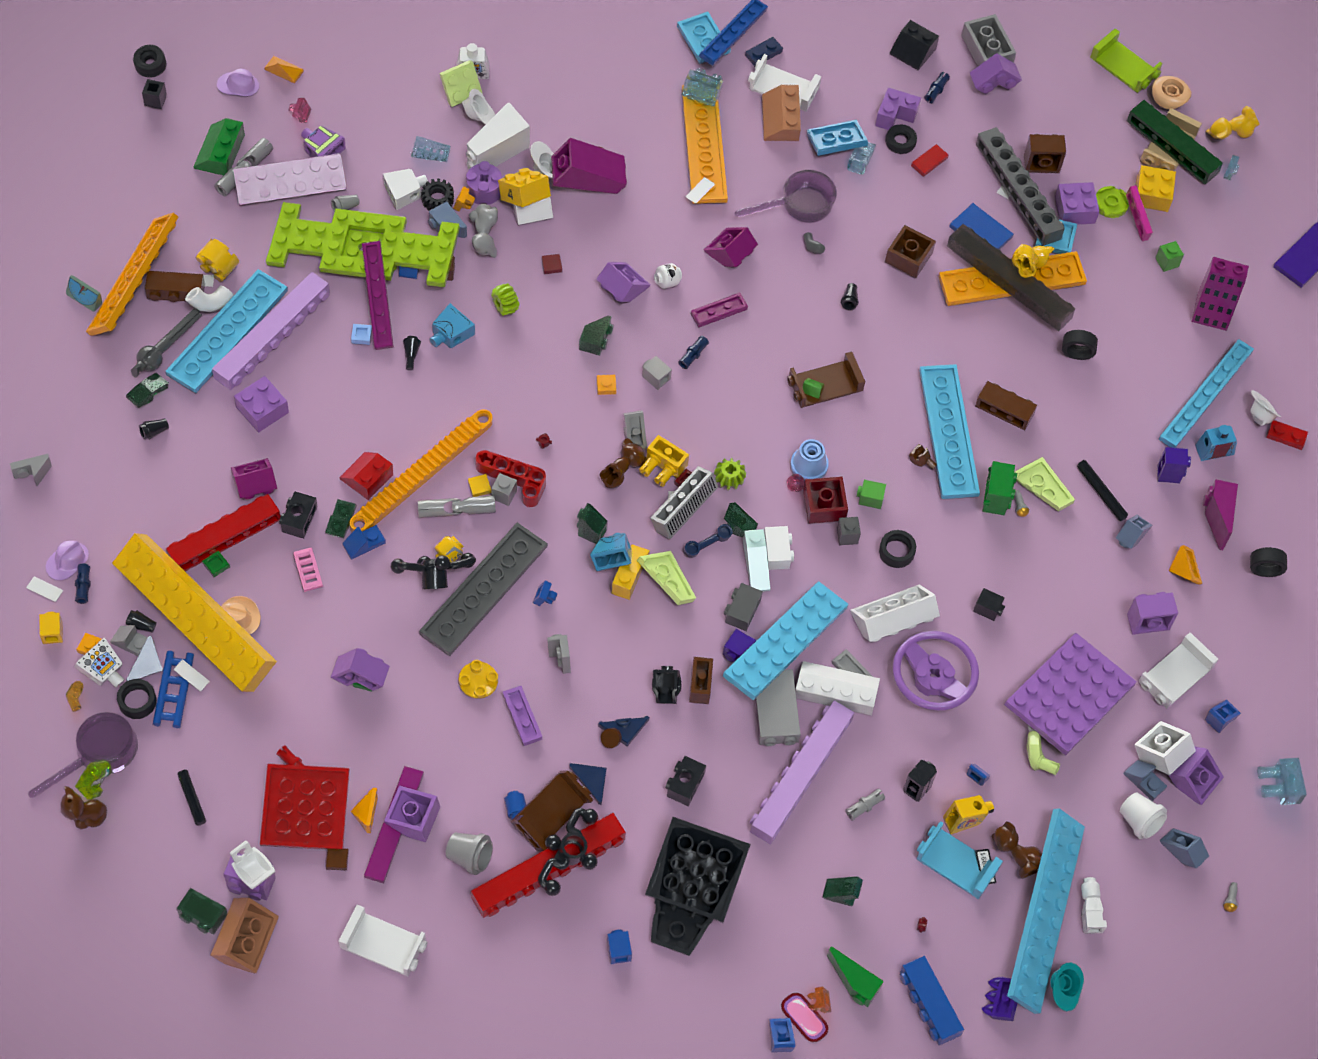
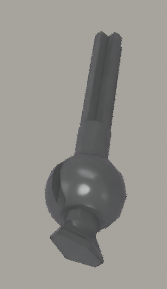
M193 309L155 346L147 345L142 347L137 353L136 359L138 363L131 369L132 376L136 378L139 372L158 369L162 364V354L202 317V314L199 313L200 311Z

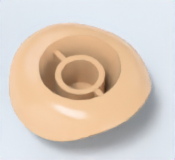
M1174 76L1158 77L1152 86L1155 102L1165 109H1175L1184 105L1192 95L1189 86L1183 80Z
M234 596L221 605L249 634L254 633L259 627L261 620L260 611L255 602L250 598Z

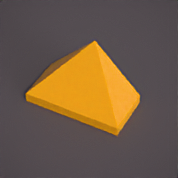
M273 56L264 67L266 71L294 84L304 72V69L276 56Z
M1185 545L1180 546L1169 571L1198 585L1202 584L1194 550Z
M374 787L351 810V813L367 833L372 831L378 799V791Z

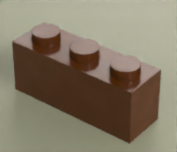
M163 271L147 272L145 284L146 297L153 301L187 302L185 298L192 289L199 287L203 292L205 289L203 274Z
M987 381L977 398L975 407L1025 431L1035 414L1037 404L1000 387L996 383Z

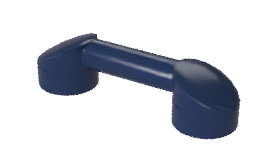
M722 524L714 535L699 543L696 541L687 542L684 552L688 557L694 558L705 547L717 541H727L731 537L733 530L728 524Z

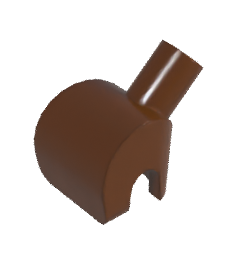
M918 444L909 455L911 462L917 466L922 467L926 464L932 470L937 466L931 459L928 448L924 449L921 444Z

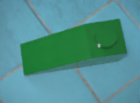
M831 946L827 957L850 996L853 997L857 1004L869 1007L884 981Z

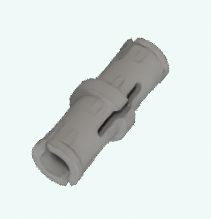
M878 788L867 797H861L859 802L845 810L847 816L851 814L849 818L852 821L855 820V818L864 812L871 811L873 806L885 800V795L883 793L880 795L882 791Z

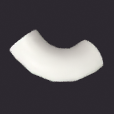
M219 286L212 294H206L199 287H196L187 294L185 300L199 311L214 312L221 310L234 294L224 286Z

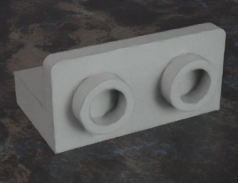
M555 634L548 637L549 657H557L558 667H562L563 674L571 673L567 635Z

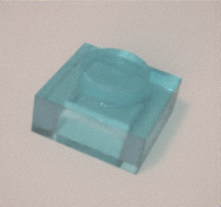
M1232 156L1224 175L1225 179L1231 180L1232 175L1237 174L1240 167L1237 164L1238 156Z

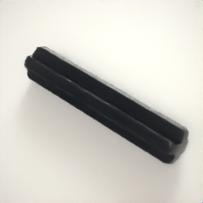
M188 770L179 771L177 775L195 824L197 826L205 824L206 818Z

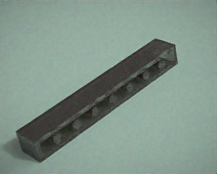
M962 224L949 236L948 248L1058 332L1073 318L1076 308L1071 303L1066 302L1055 291L1050 290L1042 281L1037 280L1035 277H1022L1019 274L1018 268L1013 265L1012 259L1004 255L998 248L992 246L985 238L976 234L972 228Z

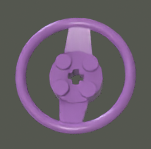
M926 631L913 635L899 647L893 661V675L899 690L908 700L922 708L939 711L955 708L971 697L978 684L979 667L974 653L962 640L945 632ZM926 639H941L957 646L966 655L970 663L971 680L968 687H965L954 678L955 669L948 660L936 653L929 656L917 642ZM903 656L906 657L914 671L915 686L919 692L926 696H944L951 699V701L930 702L912 693L904 683L901 675Z

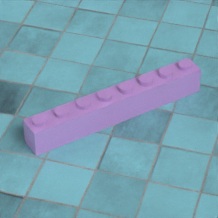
M311 272L212 368L214 379L230 391L235 386H238L247 374L253 372L255 366L260 361L262 362L266 359L268 353L276 349L285 337H288L297 325L303 323L309 313H313L317 306L328 298L330 294L329 283Z
M835 700L831 706L827 705L822 712L823 718L821 721L817 720L812 727V735L805 737L801 745L803 746L802 750L795 752L791 759L792 765L790 768L786 766L781 774L782 780L780 783L776 782L771 789L772 795L769 799L765 798L760 806L761 812L759 815L755 813L750 821L752 825L750 832L770 845L772 844L852 722L855 712Z

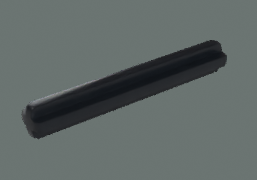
M1086 460L1080 461L1077 467L1118 520H1125L1128 513L1089 463Z

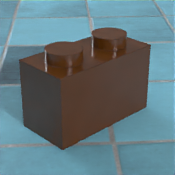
M693 658L689 702L709 704L713 658Z

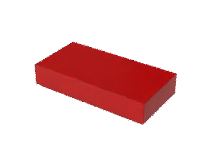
M936 144L914 160L911 166L924 177L948 159L949 154Z

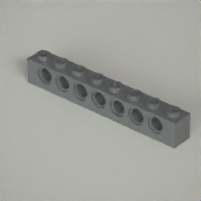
M997 127L978 133L976 146L1042 246L1062 240L1065 230L1064 224L1059 221L1054 209L1049 206L1046 197L1039 191L1038 185L1030 178V174L1022 166L1020 158L1016 157L1012 146L1006 142L1004 134L1000 133Z

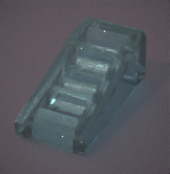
M416 136L411 156L447 162L451 146Z
M868 142V146L855 148L849 159L847 169L863 175L876 145Z

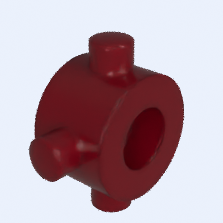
M547 433L536 438L542 449L552 444V440H550Z
M925 917L919 918L917 930L920 933L925 932L928 920Z

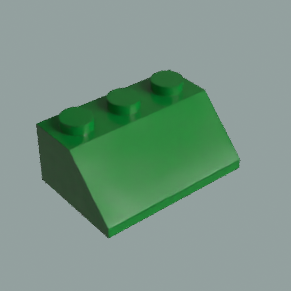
M225 118L212 124L193 166L194 169L224 176L232 168L244 139L243 122Z

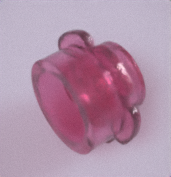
M799 474L791 475L786 481L788 489L796 492L803 489L805 482Z

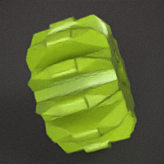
M508 283L498 285L492 289V301L498 312L503 316L512 314L519 309V298L513 287Z
M732 457L730 461L724 458L722 463H717L714 470L716 482H720L721 488L727 486L729 490L733 486L737 489L738 485H742L746 478L745 465H740V460L734 462Z

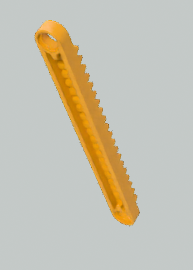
M481 409L470 418L467 417L465 422H461L459 427L457 426L454 431H451L448 436L444 437V440H440L438 445H434L432 450L429 449L427 454H423L422 458L418 459L415 464L413 463L410 468H407L405 473H401L399 478L396 477L393 483L390 482L388 487H384L383 491L379 492L376 497L374 496L371 501H368L366 506H362L360 511L350 519L351 531L353 532L356 529L354 524L357 521L365 523L364 527L360 528L362 532L378 524L486 432L493 423L492 413L486 409ZM481 416L489 419L486 423L478 421Z

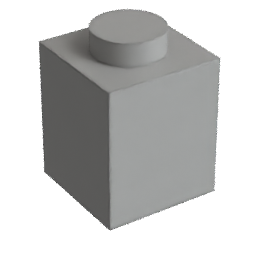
M657 356L643 364L642 377L657 390L671 380L672 369Z
M499 473L491 488L495 501L509 506L517 492V480Z

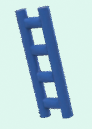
M167 651L153 719L154 726H160L161 720L173 721L174 728L181 727L189 682L183 677L170 676L172 666H177L182 660L181 658H174L173 651ZM186 653V659H183L190 666L193 664L194 654ZM168 684L180 685L179 695L167 694ZM165 702L177 703L175 713L163 712Z

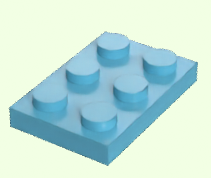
M708 11L677 22L679 31L699 64L706 62L699 57L700 52L720 33L719 28ZM731 48L724 55L729 54Z

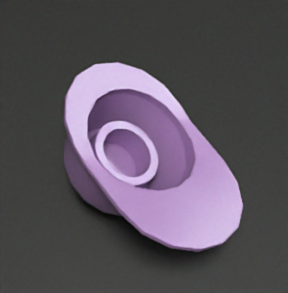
M236 69L233 72L223 74L217 81V87L224 94L248 97L258 91L259 82L248 70Z
M64 541L47 560V574L54 580L68 579L78 570L79 564L86 563L89 556L88 549L78 541Z

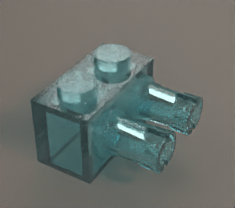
M697 68L696 71L690 69L685 80L682 96L715 107L723 84L722 76L719 75L717 77V74L712 76L706 75L704 69L700 72L701 68Z
M1299 758L1279 759L1275 766L1258 767L1257 773L1261 774L1258 775L1259 779L1275 778L1277 784L1262 785L1261 793H1263V798L1279 797L1281 805L1301 804L1307 793Z

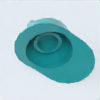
M1075 963L1063 964L1060 969L1053 973L1050 980L1054 1001L1064 1011H1072L1076 1008L1084 984V974Z

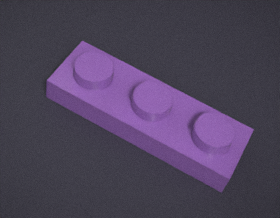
M522 686L503 691L504 700L523 746L542 740L543 736Z

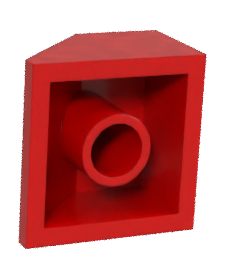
M364 452L339 478L369 500L393 476V464L379 453Z

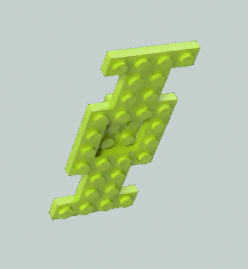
M283 202L267 255V265L285 267L289 253L321 256L320 272L366 278L363 251L360 250L362 243L381 241L386 280L391 281L394 270L397 269V266L429 270L426 280L427 285L446 286L460 230L459 223L441 222L438 236L404 232L407 223L406 217L335 209L332 223L299 219L302 209L301 204Z

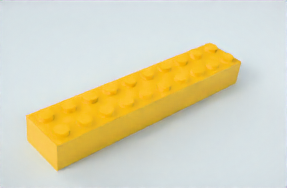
M134 533L112 564L242 692H254L277 661L147 534Z

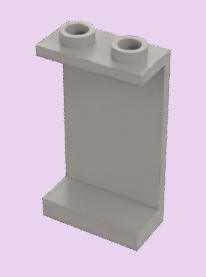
M793 669L784 670L756 697L760 730L759 745L774 746L783 743L785 745L799 743L801 734Z

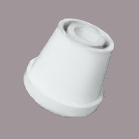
M1138 792L1129 796L1120 808V813L1134 830V835L1139 839L1152 837L1159 831L1167 819V809L1162 804H1156Z

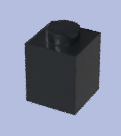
M147 79L142 91L145 106L162 109L167 97L164 82Z
M983 588L973 612L995 621L997 615L1001 616L1005 609V605H1003L1005 597Z

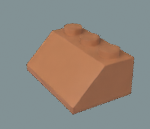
M780 85L762 94L764 141H799L801 131L799 85Z
M249 897L234 898L210 956L228 966L254 974L257 973L279 916Z

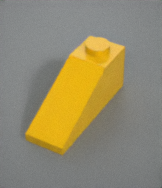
M633 544L631 545V564L619 566L612 583V594L628 600L632 596L643 569L637 560L640 556L649 555L650 550Z

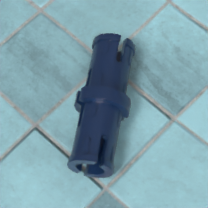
M941 72L936 81L932 82L930 90L924 96L927 102L931 99L930 103H934L937 96L943 92L945 84L950 79L948 73L944 75L945 72Z
M699 336L697 341L687 348V352L678 361V364L683 369H688L691 363L701 356L700 353L709 344L708 339L704 336Z
M82 563L78 565V574L75 580V601L85 604L88 602V590L91 586V581L89 580L90 566Z

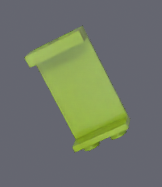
M1114 28L1093 47L1090 58L1138 93L1142 89H1146L1153 79L1156 80L1160 76L1163 63L1159 62L1154 67L1149 65L1118 41L1120 31Z

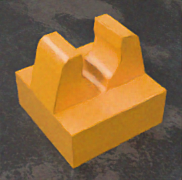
M462 187L453 209L460 211L461 208L471 209L475 197L468 193L469 188Z

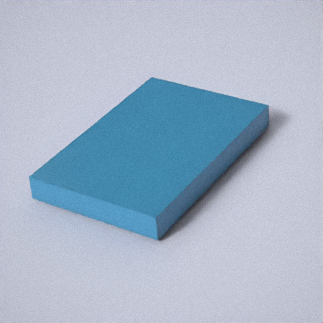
M857 120L807 130V136L818 156L868 146V140Z

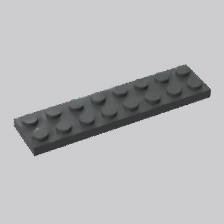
M517 522L420 629L419 635L448 656H451L543 553L548 543Z

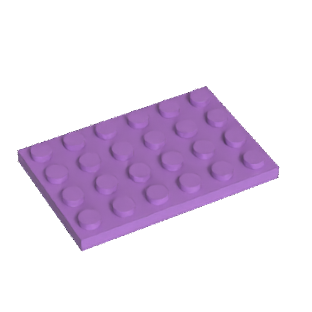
M1075 633L1004 705L1066 756L1135 686L1137 681L1079 634Z

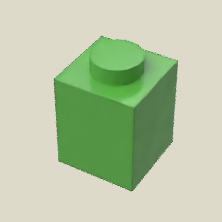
M1174 241L1159 247L1156 260L1163 272L1179 267L1184 254L1178 243Z
M864 479L863 486H858L856 496L860 497L858 505L881 509L886 484Z

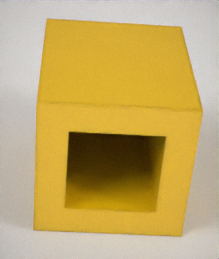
M46 612L45 614H39L42 643H62L63 621L60 613Z

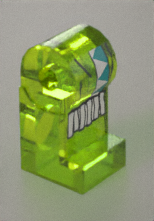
M103 759L90 763L84 770L75 787L87 800L101 796L104 790L100 786L105 777L111 774L110 763Z

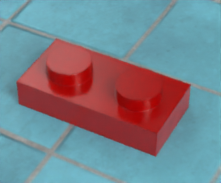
M1273 420L1266 438L1302 450L1308 432Z

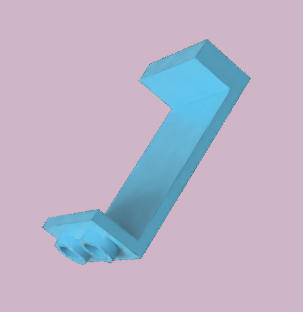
M940 821L937 827L933 825L927 834L929 836L926 842L922 841L916 851L919 852L917 860L979 900L1003 861L995 857L993 862L988 859L980 872L975 850L942 830L944 823Z

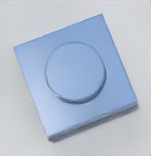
M353 324L351 343L370 345L372 325Z

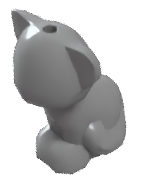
M481 204L469 214L470 220L475 222L478 233L473 236L472 245L478 254L490 255L496 258L497 249L489 232L498 220V210L496 207Z

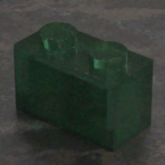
M192 888L188 890L176 908L179 918L187 924L192 922L197 925V929L205 934L210 932L213 935L228 914L226 907Z

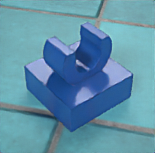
M545 580L538 587L533 604L538 606L544 602L552 604L556 600L557 593L550 590L552 583Z

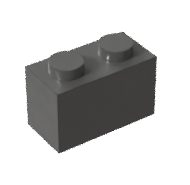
M744 583L740 584L739 589L735 588L731 597L733 601L731 605L727 604L724 615H726L725 623L747 632L761 602L763 591Z

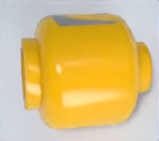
M445 536L435 546L437 552L435 557L445 555L449 558L450 562H454L463 555L462 548L464 546L454 536Z

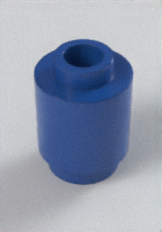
M511 791L504 798L508 818L512 820L526 806L524 794L519 793V791Z

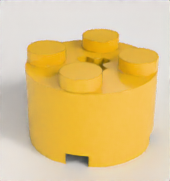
M210 239L195 257L201 263L200 268L206 273L212 272L219 282L226 279L239 264L238 257L234 253L231 255L228 252L229 248L217 239Z

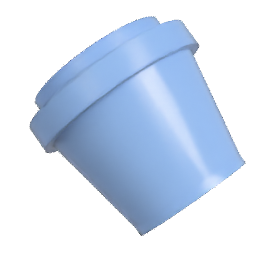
M809 439L804 441L800 448L792 455L791 470L796 477L803 481L805 479L822 478L828 470L829 462L825 454V448L818 440Z

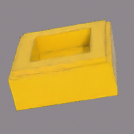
M486 474L468 478L473 497L491 493V487Z

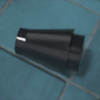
M854 283L847 285L841 298L842 307L846 310H854L859 304L857 285Z
M165 418L144 421L139 425L141 436L143 439L148 438L149 440L169 429V424Z
M131 610L125 624L128 626L134 625L137 630L153 633L157 622L138 610Z

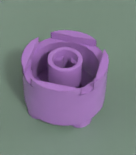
M487 161L474 165L466 174V187L470 189L468 193L475 197L474 203L480 205L481 203L493 204L501 197L498 180L502 179V174L497 167Z

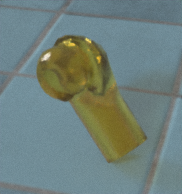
M75 681L71 684L66 693L67 701L73 712L81 709L78 698L83 691L84 685L80 681Z

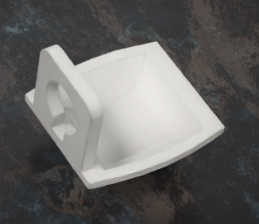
M244 841L230 852L234 861L232 866L235 872L251 889L256 888L276 872L266 856L255 847L251 848L248 841ZM245 848L242 856L237 855L240 850Z

